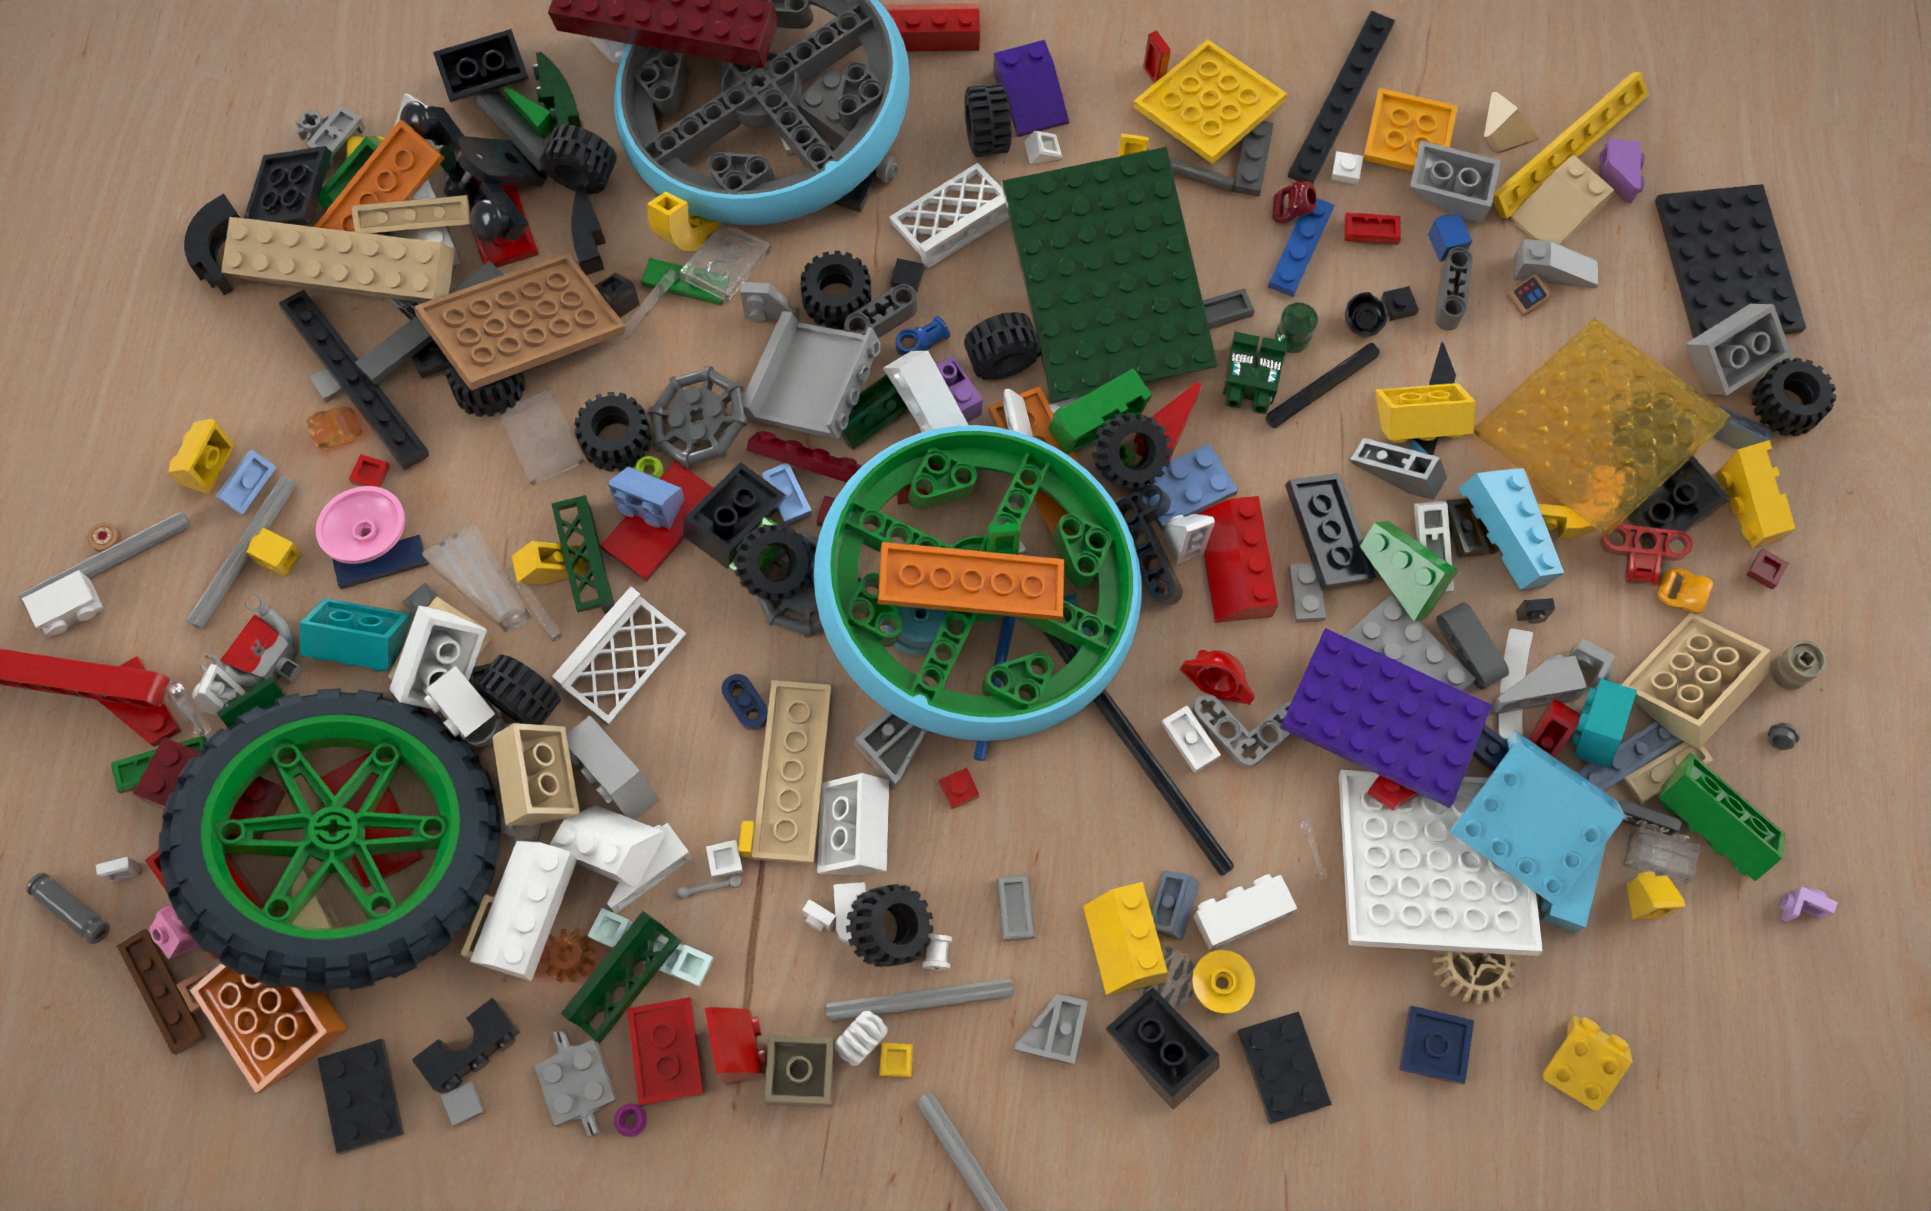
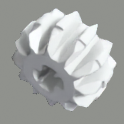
M864 1011L838 1038L834 1049L845 1062L847 1061L852 1066L859 1065L885 1037L888 1028L877 1015L870 1011Z

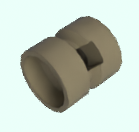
M1798 641L1774 659L1771 664V673L1773 679L1783 688L1790 690L1800 689L1824 671L1827 658L1821 647L1814 642Z

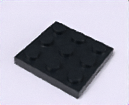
M326 146L263 155L244 218L294 225L311 224L326 172L329 168L332 151Z

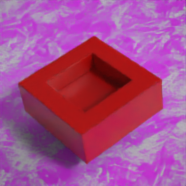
M360 454L349 480L352 484L358 486L381 488L390 465L386 461Z
M967 767L939 779V784L951 810L979 798V792Z

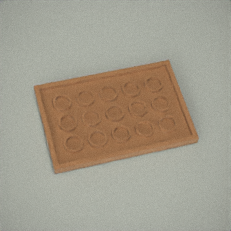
M569 253L415 306V315L470 390L488 385L625 333L623 321Z

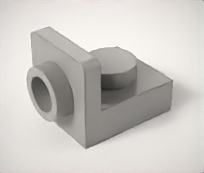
M1582 638L1573 647L1569 656L1576 655L1580 667L1595 671L1589 683V686L1595 688L1600 678L1607 681L1614 670L1611 663L1615 655Z

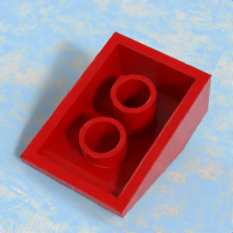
M704 1008L716 1075L725 1085L764 1077L762 1068L767 1067L765 1049H758L756 1036L762 1035L758 1016L752 1017L749 1009Z

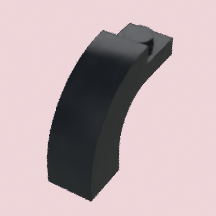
M225 194L211 200L195 214L188 225L184 239L185 256L192 270L200 281L206 279L212 289L218 286L223 295L234 289L224 274L221 273L217 263V254L221 245L226 241L229 218H240Z

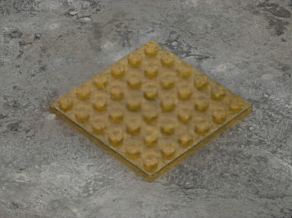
M1594 317L1474 427V434L1516 467L1524 468L1525 473L1604 536H1607L1730 421L1731 415Z

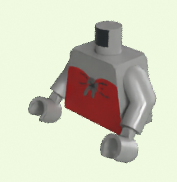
M253 593L260 599V605L257 608H252L245 601V606L250 611H258L260 616L253 615L220 661L213 654H207L204 657L211 659L215 665L221 668L241 688H251L256 682L266 680L269 677L277 682L282 676L292 682L298 678L302 667L292 661L297 655V651L292 647L294 637L288 623L272 607L264 605L265 600L260 594ZM199 665L200 671L205 673L208 668Z

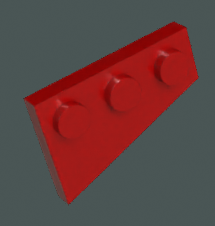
M138 656L119 666L148 671ZM97 700L153 747L159 745L164 737L169 739L182 731L165 700H163L160 709Z

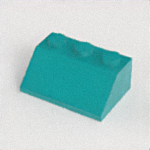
M324 598L300 622V655L312 657V659L319 661L331 660L341 662V664L346 666L359 665L370 667L374 671H388L401 652L411 613Z

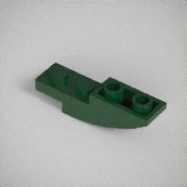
M536 52L537 64H533V71L536 81L540 80L541 85L536 87L539 103L544 102L546 109L551 113L553 124H558L559 127L561 125H573L582 128L576 102L566 79L547 56L542 52Z

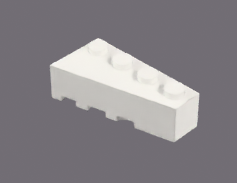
M910 351L883 368L920 426L921 433L938 428L968 425L929 351Z

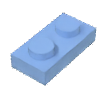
M248 450L215 497L238 514H244L277 467L254 450Z
M784 463L762 473L763 479L786 495V498L778 507L785 526L812 515L811 508L789 464Z

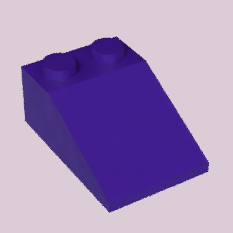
M1045 40L994 53L993 74L997 84L1001 83L1006 91L1010 117L1018 137L1032 134L1034 131H1043L1069 124L1055 65Z

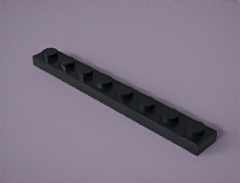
M1371 10L1287 177L1299 182L1309 181L1314 184L1394 26V19Z
M303 289L278 302L280 309L401 467L406 470L429 456L428 449L377 384L374 385L356 366L355 362L358 361L356 356Z

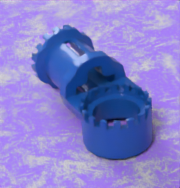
M935 316L932 322L922 328L916 327L913 330H901L896 336V351L901 357L910 351H927L931 348L930 345L940 339L950 338V331L947 326L944 327L946 323H943L944 320L939 316ZM905 338H911L916 341V345L911 349L903 348L900 343Z

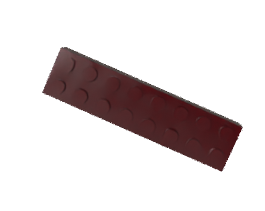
M552 0L548 10V14L557 31L763 69L778 24L773 2L762 0Z

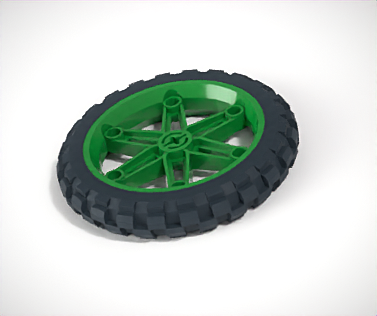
M341 688L319 689L317 694L300 697L298 693L275 699V704L263 709L258 706L237 717L236 723L226 730L223 728L219 729L202 745L203 750L196 758L189 759L177 778L178 783L174 791L168 796L162 815V830L159 833V858L165 888L178 919L182 921L189 935L203 950L213 954L219 959L221 964L240 975H249L258 979L259 983L280 989L293 987L303 989V992L329 993L330 989L348 987L350 990L373 986L375 981L390 976L396 978L417 968L419 962L429 956L434 957L452 942V938L461 928L467 926L478 911L479 904L485 893L488 892L495 874L500 848V812L494 786L488 772L484 770L479 761L480 757L466 740H460L458 736L454 737L443 722L445 721L437 715L432 717L421 711L420 706L400 703L398 700L385 698L383 693L359 689L357 693L341 692ZM326 747H353L373 751L335 796L301 754L305 751ZM387 757L393 759L388 763H383L379 761L380 759ZM285 759L295 760L289 764L281 763ZM402 764L429 791L439 816L375 813L374 811L395 773L398 771L399 766ZM274 766L297 814L229 820L237 801L244 791L263 772ZM371 774L378 777L357 814L345 808ZM302 775L326 807L315 812L313 815L294 778ZM365 828L414 830L413 836L365 840ZM303 829V841L253 839L254 833ZM432 829L440 831L435 836L426 834L427 831ZM235 833L240 835L235 840L225 839L230 834ZM438 849L435 861L425 879L406 900L396 906L371 855ZM224 853L293 858L271 897L266 902L263 910H261L241 892L234 882L226 865ZM356 855L375 893L367 896L342 862ZM310 856L323 862L295 898L288 896L289 891ZM332 874L336 876L369 919V921L340 928H311L292 924ZM381 906L390 909L385 914L374 913V910ZM282 909L287 911L282 917L276 918L271 916L276 910Z

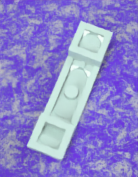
M602 908L587 937L612 949L632 925V922ZM659 935L653 943V952L661 951L669 939ZM679 944L658 971L700 987L714 957L690 946Z

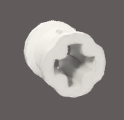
M928 934L931 942L929 946H926V961L922 962V968L934 971L950 970L948 946L952 943V937Z

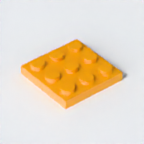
M1379 88L1363 161L1413 172L1420 141L1450 148L1458 106Z

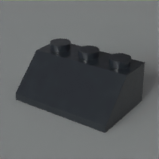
M512 29L433 52L450 102L529 79Z

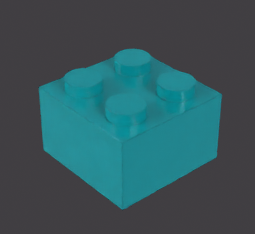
M1601 678L1597 689L1590 687L1571 744L1576 745L1573 757L1610 768L1621 743L1637 690Z

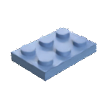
M1210 443L1172 460L1169 467L1163 466L1162 471L1165 474L1161 478L1155 477L1156 482L1152 485L1160 487L1169 495L1171 500L1168 512L1155 520L1160 529L1163 530L1167 522L1175 516L1183 515L1186 517L1196 514L1237 494L1238 489ZM1157 494L1151 497L1149 505H1156L1159 502L1160 495Z

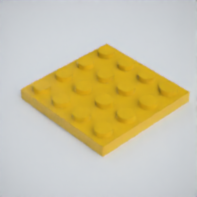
M1207 39L1135 99L1134 108L1213 164L1287 101V93Z

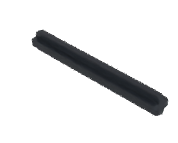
M1374 343L1367 344L1267 413L1266 422L1272 428L1278 427L1376 359L1380 353L1379 348Z

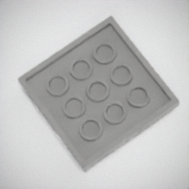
M1392 594L1344 635V637L1461 691H1464L1476 679L1419 621L1412 620L1401 603Z

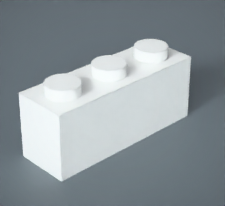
M1270 874L1256 879L1253 882L1255 886L1244 890L1240 886L1227 892V898L1219 902L1212 898L1198 905L1199 910L1196 911L1193 919L1208 951L1286 918L1298 909L1281 875L1274 878Z

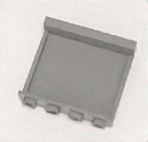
M782 311L744 393L743 405L745 416L749 421L839 440L842 431L848 425L850 412L859 400L861 387L869 377L871 364L880 352L881 343L873 328L868 327L866 334L862 335L800 323L792 312Z

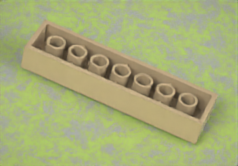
M230 217L221 273L240 280L425 303L449 294L455 250L441 242Z

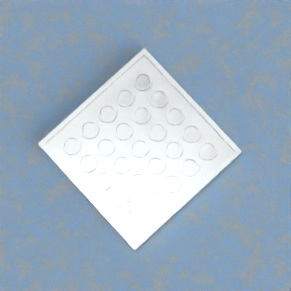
M1340 771L1339 792L1349 945L1540 956L1543 949L1536 892L1450 833V829L1488 778L1464 777L1455 801L1450 808L1420 794L1392 811L1367 794L1369 788L1378 778V774L1372 771Z

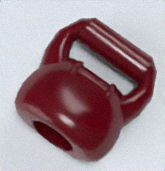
M1296 181L1291 186L1284 187L1274 195L1272 219L1277 223H1286L1296 217H1303L1312 213L1316 207V189L1314 185L1309 181ZM1288 194V211L1283 215L1285 195Z

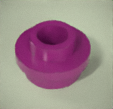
M633 1103L620 1107L614 1117L616 1130L626 1137L639 1135L647 1124L646 1112L642 1107ZM633 1114L636 1116L637 1122L634 1126L628 1127L625 1120L627 1116Z

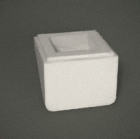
M1034 131L1024 142L1030 164L1060 160L1062 158L1056 134Z

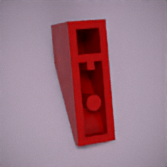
M1200 382L1194 383L1150 417L1157 420V424L1164 426L1167 430L1164 432V435L1170 436L1171 443L1167 444V448H1172V455L1198 399L1202 386ZM1136 434L1134 442L1138 443L1136 454L1143 456L1144 443L1142 438ZM1167 455L1166 460L1170 461L1172 455Z

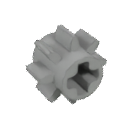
M318 110L303 112L300 120L296 121L299 128L297 133L300 139L305 140L307 138L309 141L325 123L328 116H320Z

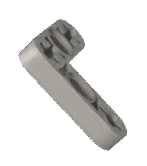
M1206 694L1198 697L1193 706V714L1200 725L1243 768L1256 766L1292 735L1280 729V722L1283 721L1291 701L1280 706L1250 733L1213 695ZM1202 704L1204 706L1209 704L1213 706L1211 713L1216 719L1220 714L1223 716L1217 721L1215 726L1211 724L1214 721V717L1210 713H1201ZM1223 724H1229L1234 727L1236 734L1233 738H1224L1219 732V727ZM1267 727L1275 729L1278 739L1274 742L1266 741L1262 737V730ZM1257 741L1259 747L1252 755L1254 759L1251 757L1243 758V748L1249 750Z

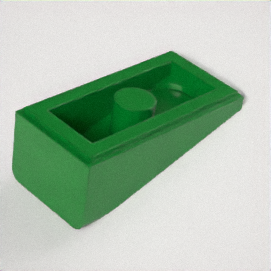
M506 87L504 91L509 103L545 140L555 128L550 111L513 89Z

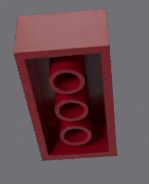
M164 737L133 794L144 802L165 809L168 796L174 791L178 783V776L189 759L196 758L200 752ZM262 777L256 778L237 801L229 820L274 816L286 791L279 784ZM234 833L228 836L237 839L240 835ZM254 833L253 839L262 840L265 833Z

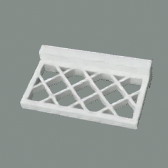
M978 163L889 217L890 223L918 252L922 263L928 269L1009 219L1002 187ZM976 174L982 179L981 185L967 184L968 179ZM950 190L960 191L959 198L945 197V194ZM965 191L980 192L978 200L964 199ZM984 192L996 193L998 195L991 201L983 200ZM929 203L938 204L937 212L923 211V207ZM943 205H956V213L942 212ZM962 206L976 207V210L970 214H961ZM906 217L916 218L914 226L903 225L900 221ZM921 218L935 219L934 227L919 226ZM940 220L954 221L947 228H938ZM918 233L932 235L931 238L921 244L916 239Z
M630 586L552 676L553 683L562 690L567 691L605 723L610 725L686 636V632L644 600L640 593ZM642 607L651 614L652 624L634 626L633 615ZM655 618L659 620L661 624H655ZM630 619V626L623 627ZM669 628L676 634V637L670 643L657 644L656 629ZM652 629L654 645L636 646L634 631ZM631 631L632 647L614 648L613 638L618 632ZM611 642V649H604ZM658 649H664V651L658 656ZM654 650L655 661L652 665L638 667L636 651ZM633 652L634 667L616 669L615 653ZM603 654H612L613 669L595 671L594 660L596 657ZM591 664V671L584 672ZM646 671L639 679L638 672ZM635 672L636 683L631 689L618 690L617 674ZM613 674L615 690L597 692L595 676ZM592 676L593 692L579 693L572 687L579 677ZM626 694L619 702V695ZM615 695L616 707L607 715L598 708L597 697ZM594 697V704L587 698Z

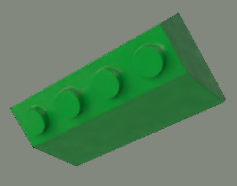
M1691 752L1662 785L1659 799L1663 807L1670 813L1678 814L1690 831L1695 834H1701L1708 840L1709 846L1717 854H1724L1731 860L1734 868L1743 876L1748 875L1751 879L1757 881L1783 859L1786 834Z

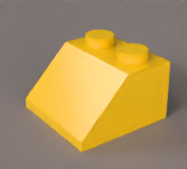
M206 419L194 422L190 431L185 433L182 446L177 455L171 459L167 473L177 484L209 495L235 444L216 420Z

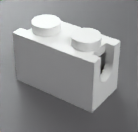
M79 570L22 598L35 627L38 630L43 629L48 638L52 635L62 634L68 627L80 621H87L93 618L96 613L104 610L91 580Z
M456 666L423 690L427 695L423 698L433 712L441 711L447 719L443 723L454 737L458 734L462 738L467 737L495 715L494 711Z

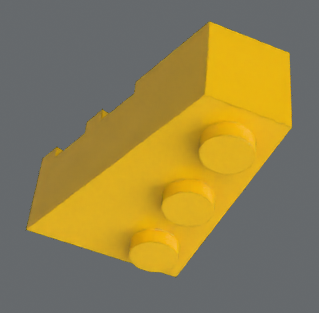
M1770 440L1738 449L1716 472L1718 484L1729 496L1731 511L1737 515L1742 526V533L1749 540L1752 549L1783 540L1796 529L1786 494L1779 493L1775 479L1776 476H1780L1778 467L1772 468L1767 452V450L1772 449Z

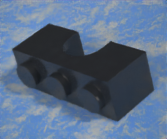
M494 998L488 1000L466 1017L474 1031L473 1041L466 1050L452 1052L447 1043L438 1039L412 1059L434 1091L442 1094L444 1091L449 1093L462 1084V1077L471 1070L473 1072L479 1071L489 1063V1056L498 1049L502 1052L515 1043V1036L520 1033V1030L501 1004Z

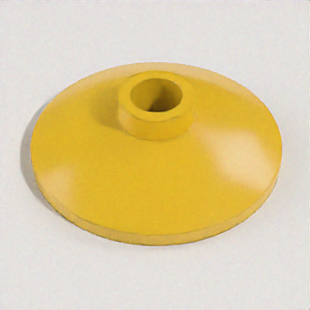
M1216 950L1203 956L1196 964L1192 974V987L1195 996L1204 1007L1216 1013L1229 1014L1239 1011L1251 1000L1255 990V976L1251 966L1242 956L1229 950ZM1218 978H1223L1227 982L1225 989H1220L1217 986L1216 980Z

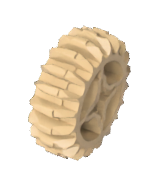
M1433 950L1436 954L1440 955L1431 960L1432 964L1440 965V969L1434 972V976L1439 977L1443 975L1445 978L1441 982L1440 987L1445 988L1450 985L1452 989L1449 995L1455 997L1460 992L1461 1002L1463 1003L1468 1002L1472 998L1474 1005H1479L1483 999L1485 1002L1491 1003L1494 1001V996L1498 998L1505 995L1504 989H1510L1513 986L1509 978H1515L1518 974L1511 967L1517 965L1519 960L1511 958L1510 954H1494L1495 960L1488 953ZM1474 955L1477 957V961L1480 962V965L1476 968L1472 965L1473 962H1470V957ZM1453 963L1457 964L1462 969V978L1455 970ZM1481 973L1496 974L1490 985H1474L1475 980L1480 977Z

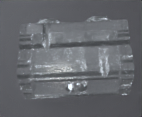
M1644 824L1642 827L1638 826L1631 831L1625 853L1624 866L1642 872H1655L1656 876H1668L1671 881L1683 885L1693 880L1701 846L1692 843L1690 837L1682 834H1672V836L1660 833L1661 829L1659 827Z

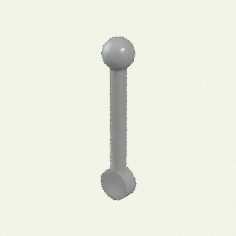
M733 875L729 880L692 888L682 886L678 889L677 895L685 899L689 894L726 886L738 888L742 884V879L739 875Z

